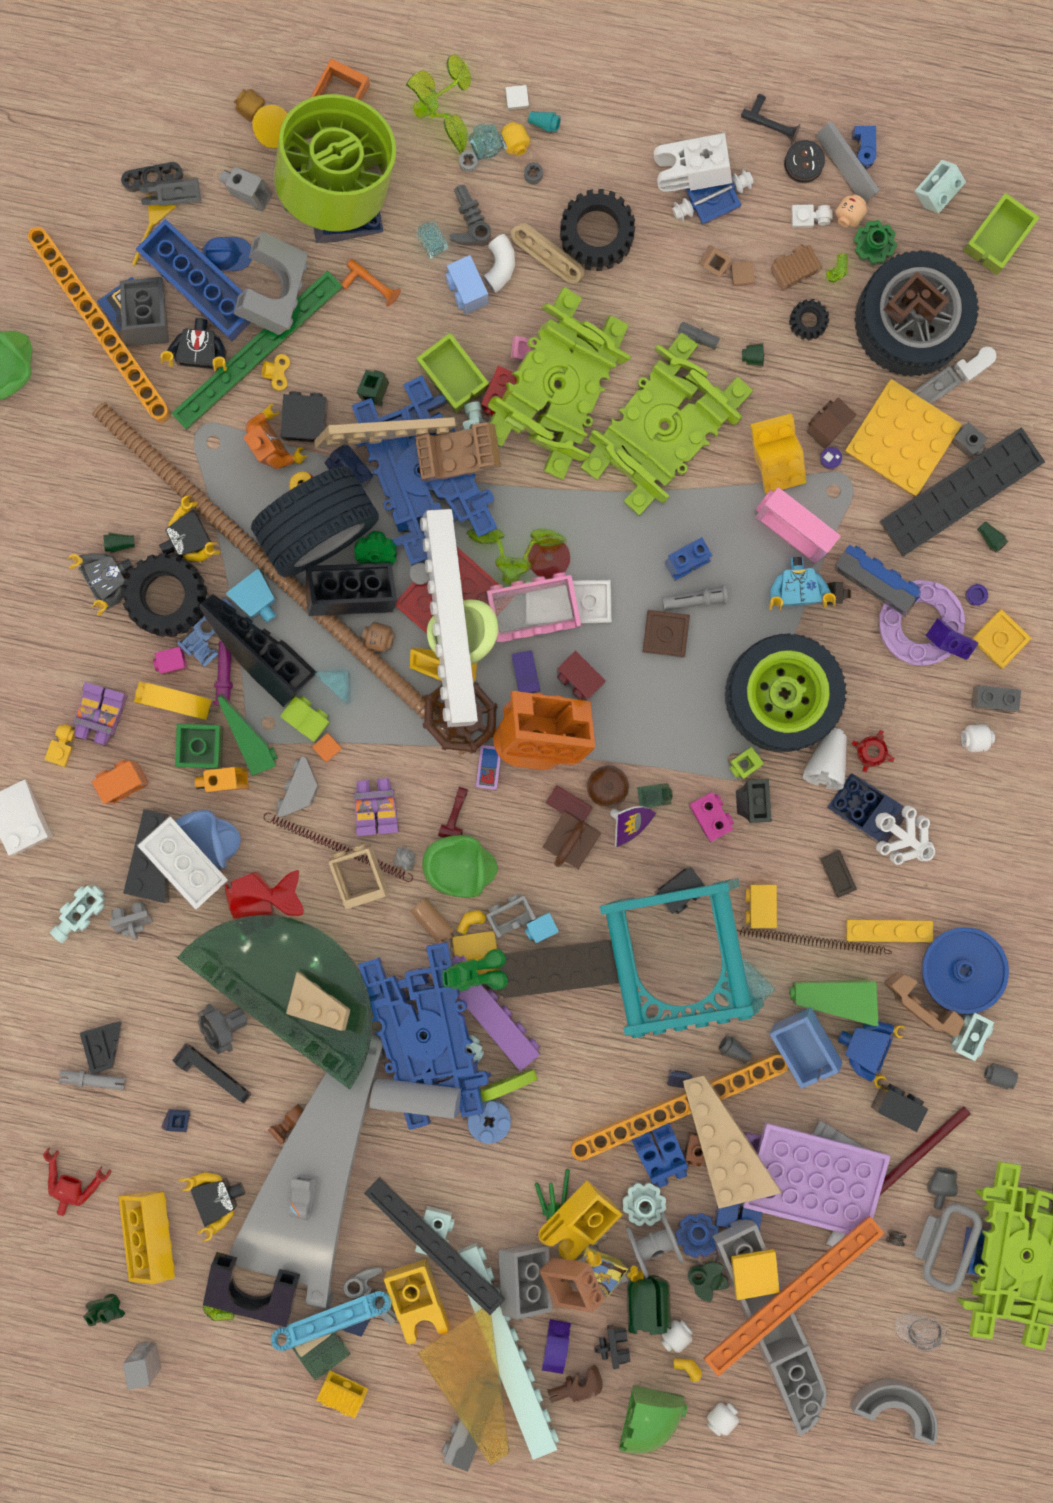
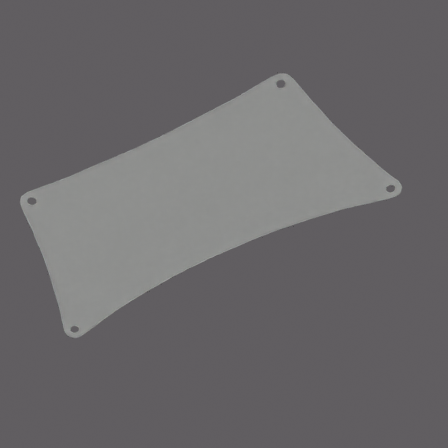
M208 422L196 431L194 450L208 497L210 498L209 501H213L215 506L218 505L220 507L219 510L225 512L224 515H229V519H233L234 524L237 523L239 528H243L244 533L247 532L249 534L248 537H252L254 542L257 541V538L251 530L252 521L268 505L290 490L289 482L294 474L304 471L314 477L329 470L324 464L329 456L304 450L300 454L308 456L303 463L297 464L294 462L292 465L274 469L258 461L243 438L247 432L220 423ZM214 435L220 439V446L217 449H210L207 446L206 441L210 436ZM283 444L291 455L297 450V448ZM366 465L371 473L373 470L378 469V467ZM831 471L806 475L805 484L783 489V491L836 532L852 501L853 484L849 477L842 472ZM374 475L363 489L376 508L379 519L362 537L367 538L368 534L372 531H381L385 534L386 538L390 539L410 533L409 529L401 532L398 531L392 515L394 509L392 511L384 509V501L391 499L385 497L379 478ZM476 483L480 493L490 490L494 496V501L486 506L498 529L478 538L469 519L462 523L456 521L454 523L456 546L496 582L503 585V588L511 587L512 582L524 580L525 584V582H532L533 578L545 576V580L552 579L554 574L566 572V576L571 575L572 581L611 580V623L581 624L578 628L501 643L495 642L490 652L477 662L476 681L473 683H479V687L493 703H497L495 730L504 719L503 709L506 703L511 701L510 692L518 691L512 654L529 650L533 652L541 690L538 693L577 699L572 693L573 688L569 684L563 685L558 680V673L556 672L557 668L576 650L606 680L605 684L588 700L591 701L595 749L584 759L659 767L720 779H741L740 776L735 778L729 770L731 766L728 763V757L734 753L740 755L751 746L759 756L761 748L747 741L736 730L731 718H729L725 704V686L729 672L739 656L756 642L773 635L796 633L805 605L783 606L781 611H779L778 606L773 605L772 610H769L771 601L770 588L778 575H781L784 570H791L790 558L803 557L804 569L814 568L817 573H819L825 559L824 556L814 564L755 518L759 513L756 511L757 507L767 495L763 490V483L664 490L670 496L665 503H661L655 498L640 516L624 503V500L632 491L561 490ZM832 484L838 485L841 492L837 498H831L827 495V488ZM433 489L429 491L434 504L439 502L442 510L451 509L445 499L437 497ZM216 530L230 590L257 570L259 566H255L253 564L254 561H250L249 557H245L244 552L241 553L239 548L234 547V543L231 544L229 542V538L226 539L224 534L221 535L219 533L220 530ZM703 537L713 555L710 557L711 562L695 571L691 568V573L674 581L665 564L668 555ZM355 542L318 565L359 564L354 559ZM403 544L397 546V558L392 565L397 599L413 583L409 574L412 566ZM263 570L261 572L277 600L270 606L277 615L272 621L266 623L261 615L252 619L231 599V603L236 608L238 615L241 617L247 616L253 620V625L261 630L265 628L271 632L270 636L277 641L283 640L317 672L296 697H305L312 703L310 705L315 711L321 709L329 715L327 718L330 721L329 725L317 741L313 742L280 717L289 703L282 707L240 665L246 719L268 743H317L324 735L329 733L337 743L441 746L430 732L423 728L424 718L421 719L420 714L416 715L415 710L410 709V705L407 706L404 700L401 701V697H397L395 691H390L391 688H387L385 686L386 683L381 682V678L377 679L376 674L371 673V669H367L365 664H361V660L356 659V655H351L352 652H348L346 650L347 647L341 645L342 642L338 643L336 641L337 638L332 637V633H328L326 628H322V624L317 623V619L313 620V616H308V611H304L302 606L299 607L297 605L298 602H294L293 597H289L287 592L284 593L283 588L278 587V583L274 584L273 579L270 580L268 578L269 575H265ZM306 571L292 576L298 579V583H302V587L306 586ZM726 585L727 604L720 602L713 603L708 607L700 604L664 610L662 597L700 592L705 587L713 589ZM526 593L513 595L514 599L498 615L499 632L536 626L526 625ZM396 606L393 612L336 616L337 619H341V623H346L347 628H351V632H355L357 637L360 636L361 641L364 640L362 635L365 627H369L371 623L378 622L390 626L392 632L395 633L391 649H387L385 652L376 651L375 654H379L381 659L384 658L385 663H389L390 668H394L396 673L399 672V676L404 677L405 682L409 681V685L414 686V690H418L420 695H429L442 685V681L409 668L411 648L431 649L428 643L427 634ZM647 610L690 615L685 658L642 653ZM783 669L776 671L778 676H781ZM765 682L760 685L761 690L764 691L769 687ZM475 695V700L479 703V707H486ZM441 696L437 699V701L441 703L444 702V700L441 699ZM766 704L764 706L765 711H771L772 705ZM488 713L482 714V725L486 727ZM269 716L275 720V727L272 730H265L262 727L261 722L265 717ZM477 730L471 735V739L474 741L483 733ZM493 737L483 745L494 746ZM743 760L740 766L745 769L748 763Z

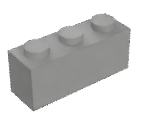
M142 1342L137 1344V1347L133 1349L124 1361L123 1366L128 1390L150 1386L160 1371L161 1367L156 1343Z

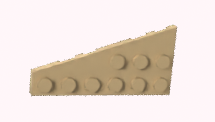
M455 418L328 425L314 440L315 449L341 445H358L363 442L377 444L386 439L420 436L430 433H436L437 435L447 434L456 426Z
M702 1075L684 1080V1087L718 1208L782 1193V1190L775 1183L771 1173L764 1166L757 1152L741 1128L738 1127L707 1077Z

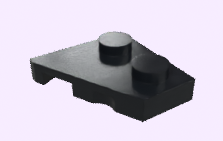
M121 1021L80 1032L91 1074L114 1067L122 1026Z

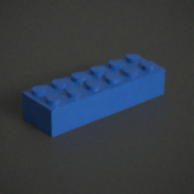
M166 219L136 248L138 254L231 342L251 323L234 314L238 295L243 291Z

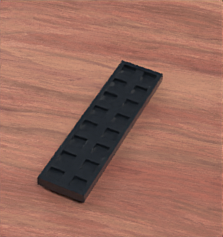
M1021 427L879 522L900 554L904 557L1044 464L1045 461Z

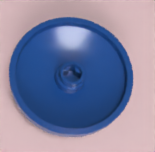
M962 927L948 930L937 936L930 943L922 959L921 974L928 994L938 1005L959 1014H973L988 1009L1000 999L1008 983L1009 965L1004 950L992 936L978 929Z

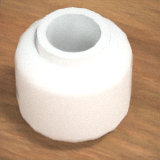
M986 724L968 725L965 731L961 733L962 746L969 752L988 751L991 748V744L995 741L994 732Z
M673 1320L671 1322V1329L667 1328V1333L661 1334L663 1337L661 1343L669 1352L673 1349L675 1352L680 1353L692 1342L693 1338L691 1335L693 1331L683 1320L680 1322Z
M720 1402L707 1415L709 1421L707 1425L718 1436L721 1434L727 1436L739 1423V1418L736 1415L738 1410L730 1403L725 1405Z

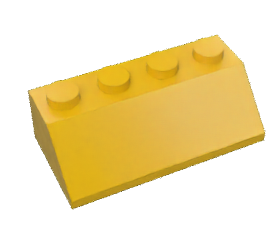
M148 1191L118 1196L129 1282L156 1284L175 1278V1265L172 1257V1242L170 1240L165 1193L162 1191Z

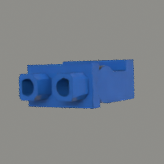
M703 537L668 555L665 564L674 581L691 573V568L695 571L711 562L710 557L713 555Z
M670 1123L652 1130L661 1150L660 1152H658L650 1132L632 1139L636 1152L652 1183H656L659 1188L669 1183L667 1177L675 1174L677 1179H681L687 1176L686 1169L688 1166Z

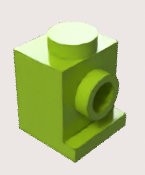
M751 746L729 762L732 765L729 767V770L735 778L740 776L741 779H744L764 763ZM743 760H745L748 763V766L745 769L740 766V763Z

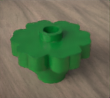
M879 220L868 221L865 227H860L856 232L853 242L857 246L854 252L861 261L868 259L871 265L883 264L886 258L892 257L897 247V243L893 240L896 233L890 225L882 226Z
M372 531L368 534L367 538L360 537L355 542L354 559L359 564L391 562V565H393L397 558V545L393 543L392 539L386 538L383 532Z

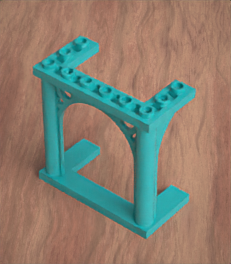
M739 878L636 899L631 897L615 900L600 906L601 915L606 914L627 1020V1025L623 1027L625 1036L632 1035V1038H640L652 1031L653 1035L666 1033V1029L674 1028V1031L686 1030L688 1025L694 1024L696 1028L709 1026L708 1022L717 1021V1024L729 1023L731 1018L737 1017L739 1021L751 1019L752 1016H755V1013H759V1010L764 1006L763 998L754 997L746 978L729 891L740 887ZM709 895L722 958V969L718 983L707 997L694 1004L678 1006L664 1003L650 994L639 978L625 910ZM723 982H728L727 988L730 987L731 992L728 989L722 988ZM717 993L726 995L729 999V1005L722 1006L718 1004L715 1000V995ZM641 996H645L648 999L643 1006H641V1002H644ZM711 1002L712 1005L716 1008V1010L712 1007H708L707 1010L705 1008V1003ZM651 1004H656L659 1008L658 1014L647 1016L648 1007ZM686 1008H690V1009H691V1013H690V1014H687V1013H686V1011H685ZM668 1009L671 1011V1016L667 1014L661 1019L664 1010Z

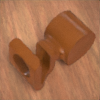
M297 1104L284 1116L285 1120L281 1124L271 1126L268 1129L280 1144L284 1142L286 1133L295 1127L304 1111L303 1108Z

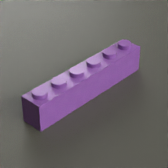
M464 955L453 957L454 964L467 961ZM482 984L477 987H471L467 991H459V999L467 1002V1009L519 1071L540 1055L538 1050L540 1048L539 1044L533 1038L528 1039L524 1034L527 1030L519 1021L517 1023L513 1021L510 1017L513 1015L506 1005L501 1006L497 1002L499 997L491 988L487 990Z

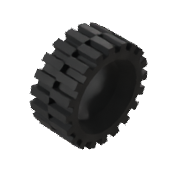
M593 189L587 190V195L585 196L581 192L576 195V201L571 200L568 203V208L564 209L560 226L562 248L567 250V254L577 262L584 264L586 270L591 271V267H596V271H602L603 266H607V269L613 268L615 262L619 264L623 261V256L628 255L633 244L635 218L634 215H631L632 209L629 204L627 206L624 205L625 200L621 196L619 199H616L615 193L612 191L609 192V195L604 194V189H598V194H593ZM592 211H602L611 215L618 226L616 238L608 245L602 247H594L585 243L577 232V224L585 214Z

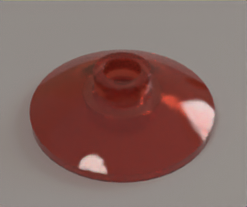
M543 537L535 541L530 547L528 563L531 570L537 576H545V579H552L554 574L563 573L567 570L570 563V552L566 544L560 539ZM551 553L553 559L550 561L546 560L545 555Z

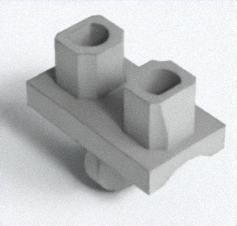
M142 902L131 905L133 914L126 916L124 908L112 910V920L109 921L110 927L116 933L122 931L123 936L130 935L132 940L138 939V932L144 931L143 925L153 922L152 916L147 912Z

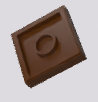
M647 610L642 653L685 658L690 615Z

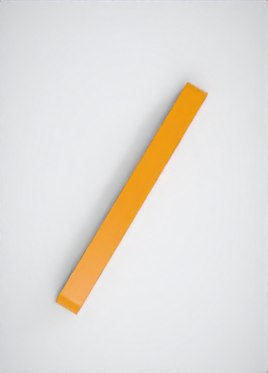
M41 227L31 228L28 233L29 242L145 409L156 422H167L171 416L169 407L51 237ZM44 235L42 242H35L38 236ZM50 253H56L54 259L47 260V257ZM62 270H68V274L65 277H59ZM74 287H80L78 294H71ZM86 304H92L90 311L83 312ZM104 321V326L101 329H95L97 322ZM111 338H115V345L108 347V340ZM127 355L128 361L124 364H119L121 356ZM134 373H140V378L137 381H131V376ZM146 390H152V396L144 399L143 393ZM163 407L164 413L161 416H155L156 409Z
M775 1052L716 1077L709 1082L713 1087L716 1084L724 1085V1091L718 1094L720 1100H723L784 1073L788 1069V1065L781 1053ZM775 1058H782L783 1065L780 1068H773L772 1062ZM757 1066L763 1068V1074L760 1077H754L752 1073L753 1069ZM736 1075H742L744 1078L743 1083L739 1086L733 1084V1078ZM686 1091L575 1139L571 1144L572 1156L580 1161L586 1160L691 1114ZM677 1101L685 1103L682 1111L674 1110L673 1106ZM655 1111H665V1117L662 1120H656L654 1118ZM636 1119H644L646 1121L645 1126L640 1129L634 1126ZM616 1128H625V1135L623 1137L615 1136L614 1131ZM601 1135L606 1138L604 1145L598 1146L594 1143L597 1136ZM583 1144L587 1149L585 1153L577 1154L574 1151L575 1147Z

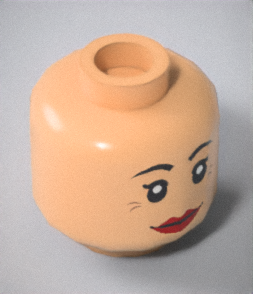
M858 195L844 197L835 212L838 223L845 228L858 226L867 213L866 202Z

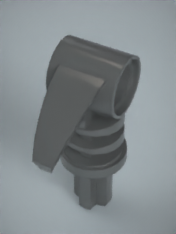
M460 185L454 189V192L461 205L458 209L459 213L465 214L463 218L465 221H468L466 225L469 231L465 234H450V240L461 245L485 246L491 240V228L488 223L483 221L485 218L483 215H480L481 210L476 209L479 205L478 201L472 200L465 185ZM485 230L487 235L481 238L476 235V232Z

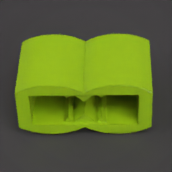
M295 696L280 717L307 738L316 742L330 723L327 720L329 715L321 709L317 711L310 707L312 703L305 697L301 696L298 698Z

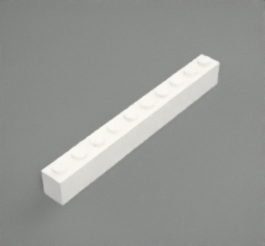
M452 509L427 510L423 517L420 518V528L425 534L423 551L427 552L428 559L425 560V570L430 576L428 592L432 594L433 601L430 603L431 615H434L435 618L433 634L437 636L438 643L435 645L436 657L440 659L438 677L439 679L442 678L443 687L440 688L441 699L445 701L443 719L447 721L448 727L474 725L478 719Z

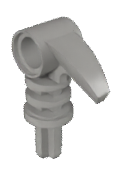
M369 1267L350 1275L344 1285L345 1294L350 1298H360L372 1294V1288L368 1285L367 1281L382 1273V1267ZM352 1281L359 1283L360 1289L357 1291L351 1290L349 1283ZM383 1297L377 1298L375 1306L381 1309L385 1305V1299ZM391 1308L386 1313L379 1315L389 1325H392L397 1320L396 1314Z

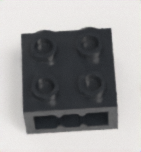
M291 391L289 394H283L280 434L282 440L314 442L326 428L327 398L323 397L321 393H310V396H305L301 392Z

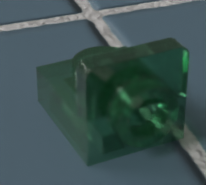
M668 783L637 787L640 806L655 807L671 804L673 793Z

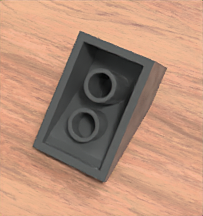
M155 277L120 281L122 332L126 347L168 343V321L163 278Z

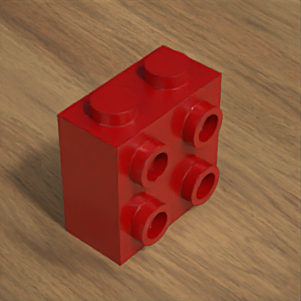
M497 366L481 403L485 414L492 417L496 413L489 409L488 404L493 397L497 396L502 399L507 390L506 383L516 384L517 378L511 374L512 371Z

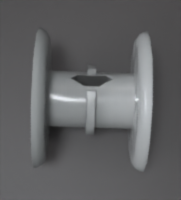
M662 1212L661 1218L666 1229L654 1234L649 1232V1236L639 1240L635 1239L631 1228L626 1227L632 1248L646 1279L649 1273L644 1261L656 1256L661 1258V1254L675 1250L679 1262L684 1263L677 1240L664 1212Z

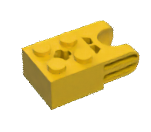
M586 1180L541 1227L538 1237L544 1245L551 1247L561 1241L558 1246L560 1256L563 1259L573 1261L590 1244L594 1245L623 1214L609 1197Z
M427 1258L386 1271L384 1282L407 1344L416 1343L418 1337L416 1324L422 1320L432 1322L439 1334L449 1333V1321Z

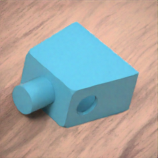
M259 569L255 570L226 593L252 619L261 615L265 622L268 623L277 616L270 607L277 600Z

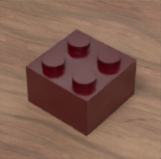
M576 650L556 671L558 673V680L565 686L569 684L573 688L572 693L579 700L584 699L588 701L606 682Z

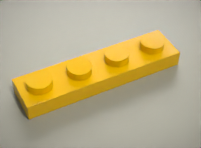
M846 919V941L932 942L933 921Z

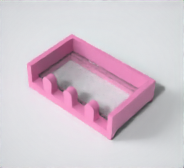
M566 572L554 574L552 579L545 580V576L533 578L531 583L524 584V580L512 582L511 587L503 588V585L491 586L490 591L486 592L488 604L494 611L498 621L496 643L581 626L572 576H566Z

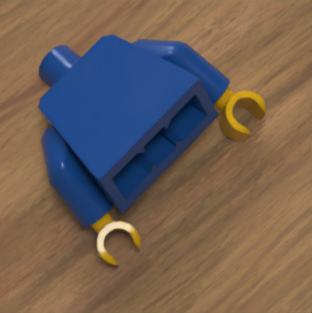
M878 1021V1026L864 1024L861 1028L856 1027L853 1035L842 1031L838 1043L848 1046L846 1056L849 1057V1064L858 1076L872 1082L877 1088H882V1086L877 1084V1080L880 1078L886 1081V1078L880 1074L881 1068L893 1038L904 1037L898 1035L897 1030L899 1028L905 1029V1027L902 1025L893 1026L892 1024Z

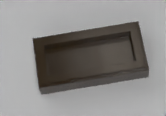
M840 850L820 858L836 898L857 890Z

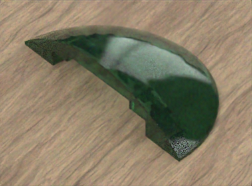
M271 915L248 916L222 923L208 930L188 945L177 957L178 960L339 1083L349 1090L351 1089L365 1064L372 1037V1009L365 982L357 966L344 949L331 937L309 924L292 918ZM296 972L303 973L307 979L319 985L323 991L332 995L350 1009L345 1031L286 1014Z

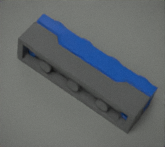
M849 544L836 562L835 571L906 617L915 605V602L920 598L921 591L919 586L912 581L906 582L897 571L893 569L889 571L883 567L884 564L874 557L871 559L865 555L866 552L858 546L853 547Z

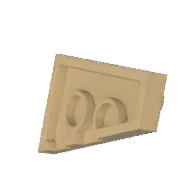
M296 972L286 1014L345 1031L350 1009L332 995L323 991L319 985L307 979L303 973Z

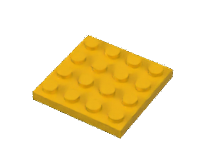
M890 379L844 452L916 497L962 424Z

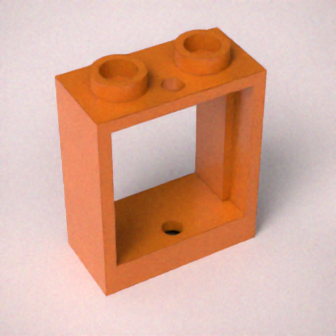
M331 58L311 97L324 95L333 76H336L358 87L359 89L354 98L362 101L370 86L369 77Z

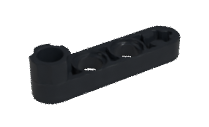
M188 1043L184 1044L172 1060L175 1065L186 1072L194 1065L242 1103H245L251 1096V1093L244 1086Z

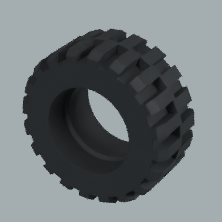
M159 553L158 556L152 554L147 556V559L144 561L142 559L136 563L138 566L135 569L131 568L129 570L130 576L123 583L125 586V591H122V598L125 600L123 605L129 613V618L141 629L161 637H174L179 633L184 634L188 632V628L194 626L198 618L203 616L199 605L206 600L208 592L202 575L199 574L192 564L174 554ZM161 576L175 577L184 587L185 595L182 605L178 610L169 615L154 613L146 602V592L149 585Z

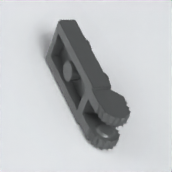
M198 178L156 182V184L148 183L139 186L140 192L157 191L158 196L142 198V205L159 204L161 206L201 201Z

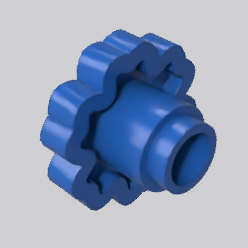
M699 1213L695 1218L689 1214L680 1221L681 1229L676 1231L678 1245L684 1247L683 1252L685 1255L697 1258L701 1254L703 1257H707L715 1251L716 1245L712 1236L719 1233V1228L716 1225H712L711 1217Z

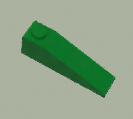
M223 693L218 694L219 704L251 775L253 776L275 767L278 755L274 747H269L268 742Z

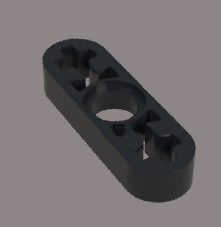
M168 162L128 170L123 173L121 182L127 191L136 192L140 191L139 186L143 185L138 180L141 179L140 174H142L144 184H156V182L181 180L183 178V170L178 163ZM172 168H174L177 172L175 173V177H171V175L168 174L171 173ZM161 170H163L164 174H166L164 175L165 180H163V176L160 172ZM150 172L158 174V179L155 182L147 181V175ZM129 177H133L136 180L132 186L128 183L130 181Z

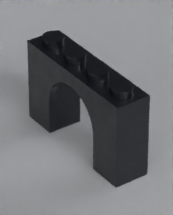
M216 1252L209 1272L203 1305L287 1327L300 1274L279 1269L271 1293L265 1296H251L241 1291L235 1284L234 1271L237 1257Z

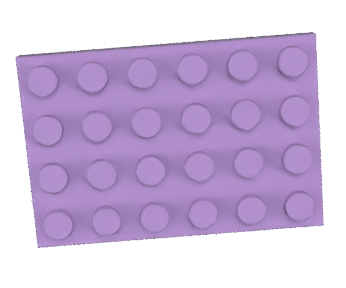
M765 1122L757 1154L771 1173L777 1186L782 1190V1193L744 1202L742 1206L747 1209L848 1234L867 1216H871L873 1219L891 1156L875 1150Z

